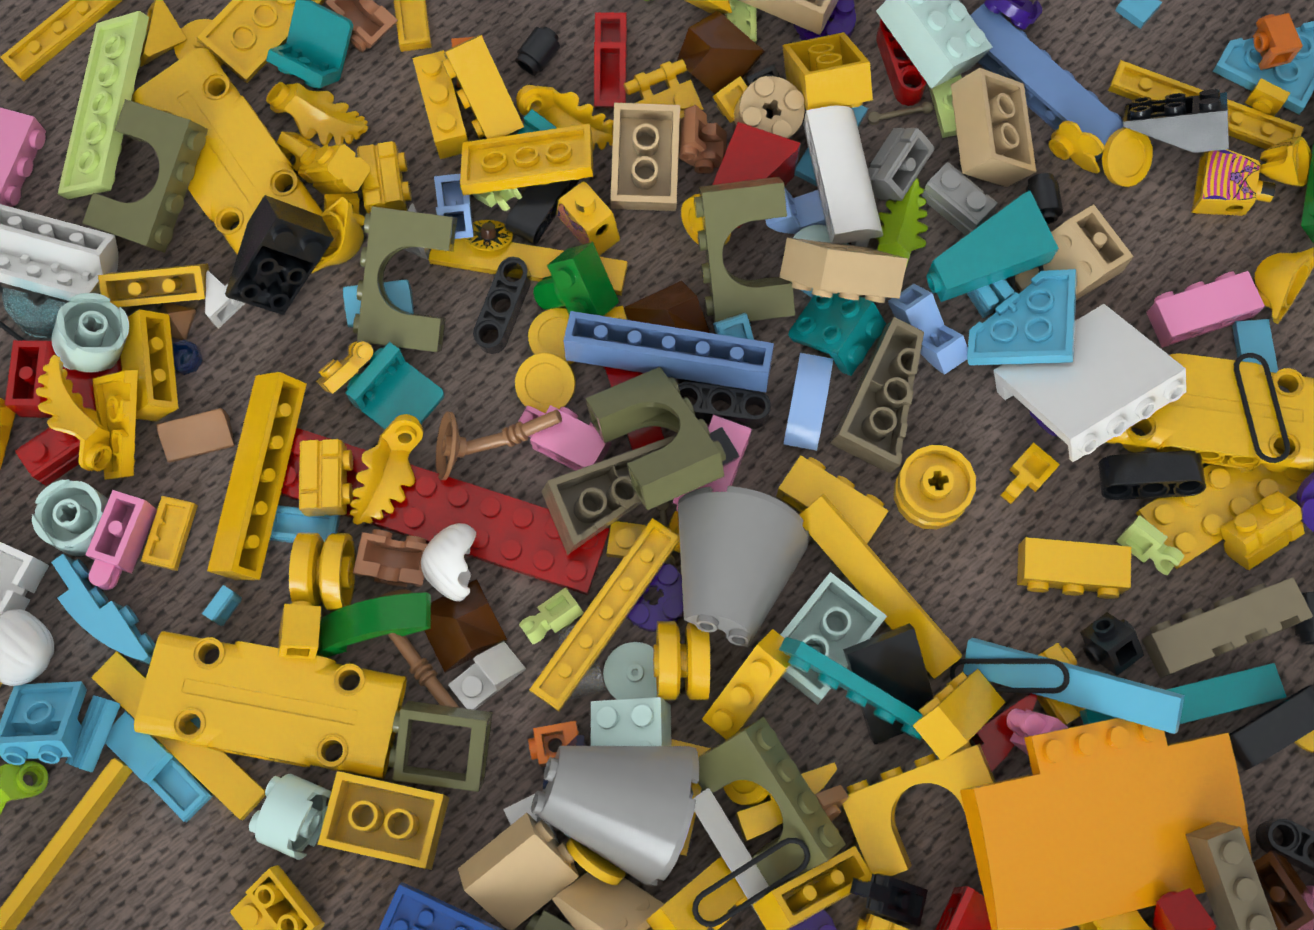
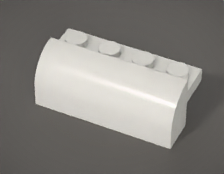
M840 105L806 110L803 126L830 243L844 244L851 242L853 246L867 247L869 240L882 237L883 231L854 110Z
M0 204L1 283L69 301L70 298L77 294L101 293L98 275L117 272L119 257L115 235Z

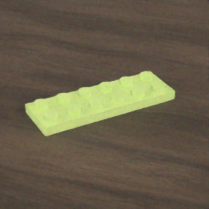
M141 11L96 24L58 189V195L66 199L111 191L112 185L115 182V171L118 157L122 151L121 143L123 139V134L115 131L125 99L131 101L135 91L134 84L141 64L140 57L143 43L147 36L146 29L149 17Z

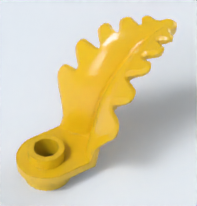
M279 82L269 91L266 97V102L270 104V109L274 113L287 112L294 118L303 138L311 139L318 133L322 145H328L333 136L336 145L343 144L344 139L347 144H351L354 138L358 140L368 130V121L364 120L365 117H357L359 115L357 111L347 112L349 108L347 103L333 104L334 95L329 91H311L299 83L285 85L283 82Z
M526 85L517 93V108L522 115L526 116L533 109L557 128L590 124L593 151L596 143L601 150L605 149L607 142H609L610 146H613V120L609 119L604 122L606 116L603 113L592 116L593 106L591 104L578 106L579 97L576 93H559L553 87Z
M53 355L50 358L49 364L43 367V371L46 374L40 375L38 378V382L43 384L44 387L37 388L36 394L47 398V401L40 403L38 408L41 412L53 416L47 420V424L51 429L73 435L80 440L79 465L81 468L87 471H101L107 467L112 458V449L109 447L110 431L100 424L95 410L83 407L82 396L79 393H72L73 383L69 379L66 380L67 370L62 369L63 362L60 357Z
M408 414L396 417L380 435L378 445L362 454V462L369 468L358 472L356 475V479L364 484V486L354 489L352 493L353 496L359 497V499L352 500L350 504L351 507L355 508L350 511L354 524L359 525L363 522L371 524L373 522L372 517L382 520V510L391 514L394 511V507L390 499L403 502L405 494L401 485L412 486L415 483V476L408 458L410 452L423 437V427L416 417Z

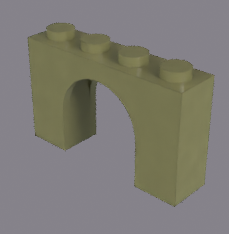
M125 99L115 131L132 139L150 144L154 148L159 159L158 179L148 195L132 203L119 202L93 193L82 224L165 253L168 244L172 240L173 229L178 215L183 208L189 183L194 177L195 166L200 152L205 145L208 129L189 119Z
M780 177L699 187L700 197H694L696 218L702 217L703 230L698 231V243L700 251L706 252L707 263L701 264L703 284L709 283L710 296L704 297L706 315L712 316L714 322L742 313L747 314L749 321L795 316L794 293L791 281L779 277L756 280L738 278L725 268L722 256L727 237L738 226L750 221L787 217L784 182Z
M371 206V213H366L364 220V232L369 233L367 247L362 248L360 265L365 267L364 280H359L357 286V300H361L360 314H355L353 322V333L358 334L357 342L364 341L378 345H387L391 342L396 347L431 352L442 351L446 318L409 313L398 308L392 303L385 291L384 272L390 259L396 253L406 248L421 247L454 251L457 218Z
M661 367L585 398L591 423L604 443L649 426L665 427L677 433L674 440L667 446L627 463L632 488L646 510H650L724 477L722 461L726 460V455L723 447L718 440L712 441L705 421L703 419L698 420L695 417V411L690 400L687 397L684 399L681 397L677 382L673 377L668 378Z
M764 717L698 757V783L703 791L709 788L714 793L733 781L748 780L765 788L777 802L783 818L782 835L766 843L751 856L752 859L781 840L798 838L808 846L810 861L807 867L795 876L797 877L827 862L846 845L838 829L825 813L818 798L811 791L798 771L796 764L791 760L777 738L775 731ZM789 843L756 865L770 886L802 864L804 851L799 845Z

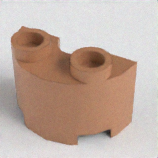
M327 0L325 2L328 9L352 21L353 30L350 42L360 52L371 48L398 21L382 5H377L373 0Z
M697 105L686 108L684 110V117L680 118L678 156L682 161L694 166L695 172L712 173L714 168L720 167L725 155L727 132L717 123H707V114Z
M373 529L371 534L362 532L353 570L355 575L359 577L375 578L374 582L399 587H407V584L417 587L423 585L424 575L421 569V558L428 545L426 544V539L417 536H406L405 541H397L392 539L393 534L388 531Z

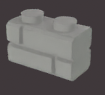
M893 128L870 163L868 172L874 196L878 199L902 201L935 149L933 144L918 128Z
M949 162L927 182L922 195L929 206L965 236L990 219L998 205L988 194H983L984 191Z

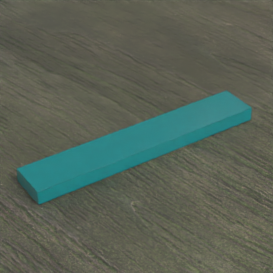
M1275 663L1166 689L1185 695L1180 725L1287 697ZM1089 709L1080 711L1084 725L1117 718Z

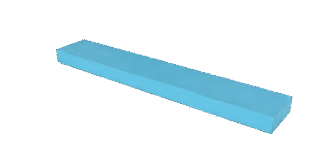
M976 638L968 640L965 659L1046 658ZM1065 662L1061 663L1068 669L1070 675L1069 684L1065 690L1054 694L1032 693L1173 734L1179 730L1185 695ZM964 664L963 672L966 675H970L976 669H979L988 681L1011 688H1057L1064 682L1062 670L1053 664Z

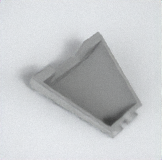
M711 486L696 489L685 494L678 502L684 620L696 625L699 630L704 632H715L717 629L722 630L726 633V638L730 643L749 647L805 554L809 542V531L804 530L802 526L803 519L795 510L765 493L734 486H728L727 492H712Z
M559 746L555 758L550 757L547 761L544 779L548 780V784L545 789L535 793L531 812L643 884L654 887L658 883L656 879L664 881L679 858L691 825L696 800L692 799L691 782L695 784L699 782L697 749L690 746Z

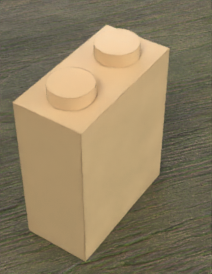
M525 813L458 868L464 891L507 930L517 928L553 897L579 877V874L574 864L575 860L566 848V843L562 842L559 844L554 839L555 835L550 827L543 820L537 823L528 813Z

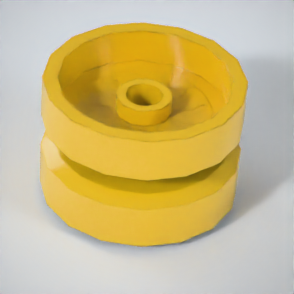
M929 445L917 449L906 459L894 483V501L898 511L909 523L922 529H940L951 525L964 513L976 492V475L971 463L959 451L943 445Z
M300 532L296 535L289 565V589L292 602L307 601L312 603L313 606H319L322 601L328 611H335L351 604L354 592L355 574L353 570L356 557L353 538L349 533H331L325 542L319 533Z
M657 621L656 644L653 647L654 677H656L657 697H661L664 700H676L680 694L681 678H685V691L689 700L709 699V632L701 631L696 625L688 623L685 627L684 644H680V630L675 621Z

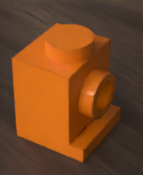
M1286 13L1278 16L1269 14L1256 22L1258 29L1253 35V42L1256 51L1260 52L1262 57L1261 62L1258 64L1260 70L1291 63L1303 45L1290 14Z
M570 721L533 728L534 738L528 739L531 759H538L541 767L546 766L550 757L554 758L557 753L550 751V742L558 739L562 742V746H567L579 735L577 722Z

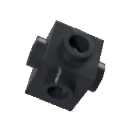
M1108 612L1080 632L1086 646L1083 650L1088 659L1095 665H1103L1116 676L1144 656L1136 631L1132 625L1125 619L1119 620Z

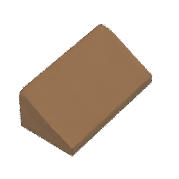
M222 408L156 425L168 463L235 446L229 415Z

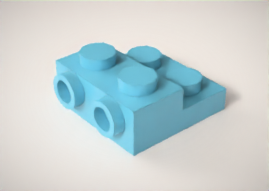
M83 682L35 683L14 686L0 720V756L2 759L12 765H22L26 759L39 758L45 763L55 764L60 761L61 757H72L82 730V726L77 718L87 692Z

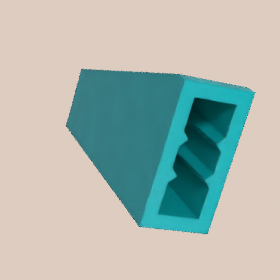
M1031 191L1023 193L932 261L926 276L927 283L931 292L937 293L941 302L1052 261L1059 248Z

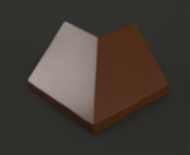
M717 10L688 28L677 61L683 59L687 70L716 94L741 76L743 78L765 51Z
M679 281L624 307L626 317L631 321L710 333L697 295L683 281Z
M477 579L468 583L470 593L464 600L453 601L442 596L431 602V629L424 631L445 673L503 641H508Z

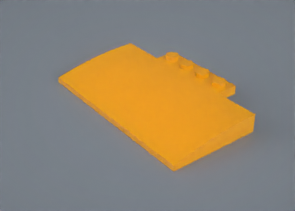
M1113 718L1024 737L1033 774L960 790L992 930H1061L1154 906L1156 901L1168 892L1175 891L1178 893L1190 888L1195 895L1204 893L1206 891L1186 834L1216 822L1241 827L1252 858L1245 804L1229 733L1213 734L1167 744L1165 733L1162 730L1120 718Z

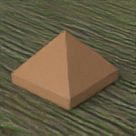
M163 303L160 313L169 314L171 337L186 341L196 310L176 304Z

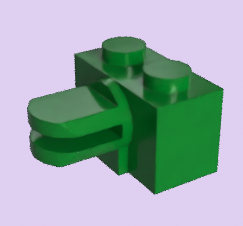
M593 242L568 248L547 264L551 276L544 277L533 289L535 301L542 309L549 310L566 306L569 315L570 311L604 316L619 303Z

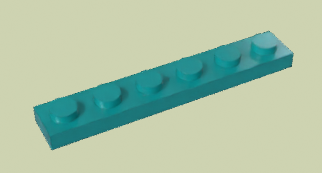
M785 637L779 650L790 656L789 664L808 673L809 669H812L819 674L817 680L834 690H837L838 686L848 691L845 696L847 699L862 707H865L867 703L876 708L873 713L875 716L891 724L895 720L903 724L902 732L919 741L921 740L922 736L913 727V724L923 716L922 714L806 643Z

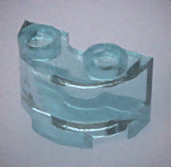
M3 287L2 301L4 308L14 323L23 332L33 337H52L58 311L66 303L48 298L44 304L34 305L33 301L28 299V293Z

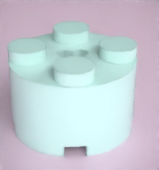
M81 293L70 298L59 309L52 333V346L56 355L63 362V367L82 372H99L114 367L120 358L129 332V320L125 311L121 307L118 308L112 304L110 298L97 293Z
M69 479L56 481L47 486L35 501L37 506L34 515L32 514L34 530L43 541L66 554L75 557L86 555L107 505L108 498L82 481H70Z
M287 774L282 778L274 776L266 787L265 796L267 798L261 810H258L250 821L249 831L255 833L257 842L297 860L303 859L307 855L302 852L307 845L314 847L319 840L328 807L326 806L327 798H330L331 791L293 774Z

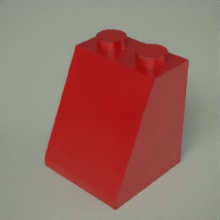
M738 122L712 185L780 177L785 186L794 178L800 142Z

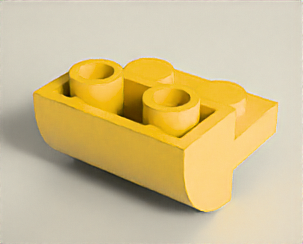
M279 865L269 868L245 892L247 895L230 911L243 930H321L325 925L324 921Z

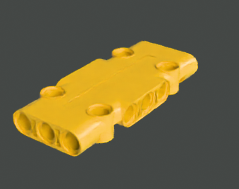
M197 48L133 93L131 98L133 102L189 119L208 129L205 145L200 152L195 166V174L189 183L188 190L208 218L215 223L216 228L226 238L236 255H238L247 223L264 195L317 215L323 213L306 189V186L292 169L293 165L207 48ZM293 184L289 191L283 192L288 185ZM239 221L238 226L230 230L231 226L235 222Z
M1176 353L1169 355L1186 368V393L1178 400L1170 402L1155 411L1149 418L1142 419L1129 427L1120 436L1113 437L1105 442L1110 444L1120 443L1125 449L1134 453L1142 452L1148 447L1156 448L1157 452L1195 451L1201 454L1202 463L1249 469L1258 467L1262 463L1265 468L1273 472H1283L1289 467L1314 472V378L1302 376L1297 370L1291 368H1283L1277 373L1271 372L1290 443L1288 457L1278 463H1269L1262 460L1254 450L1234 373L1235 360ZM1241 361L1239 370L1259 447L1266 456L1271 458L1279 457L1281 455L1276 452L1275 448L1285 450L1264 368L1257 363ZM1278 386L1287 388L1290 393L1283 392ZM1132 428L1141 429L1146 435H1136Z
M162 631L158 636L135 715V732L186 741L190 744L207 745L208 748L252 758L301 767L313 765L332 771H345L384 779L396 735L393 732L394 716L396 711H400L402 708L407 677L363 669L354 664H336V661L317 655L315 659L278 657L279 648L237 641L235 644L220 642L213 637L198 638ZM212 649H219L218 659L212 664H205L206 653ZM357 675L360 677V682L355 689L344 690L342 688V683L347 676ZM193 718H199L201 721L199 730L194 734L187 735L185 731L187 723ZM333 744L342 745L343 753L341 757L334 762L327 761L325 757L327 748Z

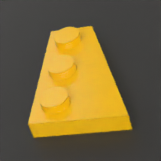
M126 370L92 379L98 419L100 424L110 431L109 447L112 449V458L107 467L103 469L105 480L134 476L138 370Z

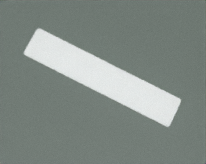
M707 788L693 799L696 800L694 812L730 871L733 872L752 860V857L711 790ZM756 864L735 877L747 899H750L769 886Z

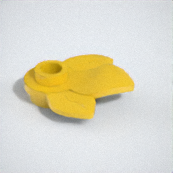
M1063 121L1060 123L1059 129L1052 133L1051 140L1049 141V148L1052 153L1062 160L1071 158L1082 169L1098 174L1100 168L1095 156L1105 150L1102 141L1091 133L1082 132L1079 125L1075 122Z

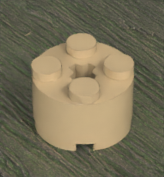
M774 76L760 77L747 87L738 100L734 110V121L736 125L738 122L790 139L798 131L804 119V96L792 83L783 78ZM767 108L772 110L773 117L771 119L766 117Z

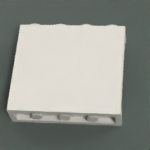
M1105 304L1075 321L1073 362L1003 364L994 369L997 393L1004 400L1011 396L1016 397L1068 445L1069 459L1072 462L1092 453L1103 443L1113 437L1120 436L1129 427L1142 419L1149 418L1155 411L1170 402L1178 400L1186 393V368Z

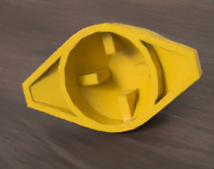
M1302 136L1290 138L1261 152L1260 160L1266 163L1260 166V173L1272 180L1287 185H1306L1308 183L1312 152L1306 140Z
M343 196L320 214L334 239L312 273L328 266L347 262L357 254L363 244L364 232L361 227L364 225L365 217L354 213L352 203Z
M1314 247L1297 253L1273 254L1258 265L1254 277L1255 285L1264 305L1271 308L1274 323L1279 324L1313 270Z

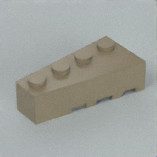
M893 317L885 326L830 441L831 445L888 473H892L901 465V451L908 424L906 423L909 406L912 404L914 393L912 390L914 378L918 370L924 331L896 317Z
M675 435L546 482L541 492L567 555L642 504L632 488L627 463L667 446L674 440Z
M1294 577L1266 587L1265 583L1244 591L1246 596L1235 600L1233 595L1213 603L1215 609L1205 613L1202 608L1181 615L1183 621L1172 625L1170 620L1150 627L1149 629L1152 634L1143 638L1142 641L1159 677L1163 678L1312 618L1313 615Z

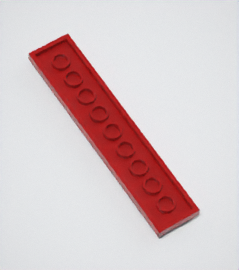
M296 428L280 495L299 501L300 442L330 440V438ZM344 443L347 450H351L353 455V469L347 471V483L352 484L354 491V489L364 486V484L356 479V475L358 472L369 468L362 462V454L367 450ZM411 464L415 483L412 486L401 485L405 494V500L398 502L390 499L394 511L388 514L382 510V520L372 517L373 522L371 525L405 536L421 537L427 540L426 543H429L434 536L450 525L457 523L467 524L476 531V537L470 547V554H465L466 556L557 586L566 587L585 595L589 594L610 533L609 528L604 529L567 555L549 509L448 477L446 480H440L438 478L439 473ZM347 504V514H345L344 516L353 518V516L350 515V511L355 508L351 507L350 504Z

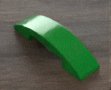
M425 592L378 597L357 602L331 612L320 620L319 645L316 655L330 657L347 652V645L390 633L406 636L431 629V594Z

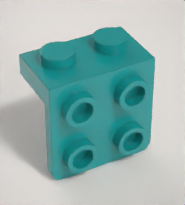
M296 0L286 44L269 49L266 61L277 66V69L284 74L295 75L303 79L306 85L313 88H323L335 83L341 78L353 23L350 19L311 0Z
M839 292L838 294L833 293L832 298L814 295L789 330L788 336L796 343L828 353L840 372L852 376L859 364L863 362L865 355L875 340L882 334L886 322L874 302L859 296V300L845 299L839 297Z
M391 342L384 349L379 348L372 355L370 365L362 374L358 373L350 380L347 386L348 390L345 392L353 406L384 430L396 417L403 414L416 417L420 424H422L444 398L442 388L406 362L400 349Z

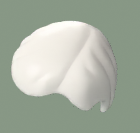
M463 523L450 525L440 531L428 543L421 558V569L426 580L438 592L453 601H462L470 593L468 582L471 573L468 570L464 555L470 554V547L475 540L476 531L471 526Z
M23 609L8 610L0 615V682L9 686L29 683L40 676L48 667L50 659L54 654L53 637L46 626L29 612Z

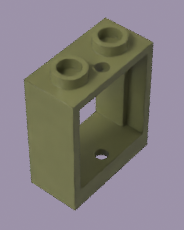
M408 701L400 711H396L393 721V732L398 733L397 746H392L389 757V767L394 768L393 780L479 792L485 781L493 712ZM417 720L471 728L466 774L408 766L412 721Z

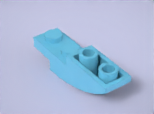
M62 554L51 563L69 589L60 595L58 600L74 620L94 638L108 647L150 665L156 644L147 633L141 635L135 626L139 619L128 605L123 607L113 601L109 602L99 587L95 586L93 588L87 579L90 571L80 559L73 560Z

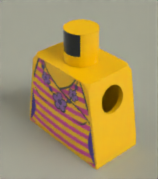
M1228 149L1204 152L1199 160L1192 213L1243 216L1254 205L1255 200L1270 203L1275 194L1276 184L1259 180L1261 164L1256 159Z
M585 181L578 184L558 200L557 216L582 245L593 242L600 256L620 241L614 214ZM598 229L604 231L603 233L596 235Z

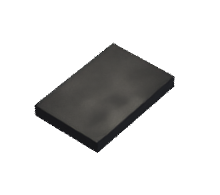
M910 623L843 649L851 672L920 714L919 709L933 699L931 685L915 629ZM868 703L865 707L861 706L868 733L874 745L904 733L901 731L903 724L896 720L891 724L873 714L876 708Z

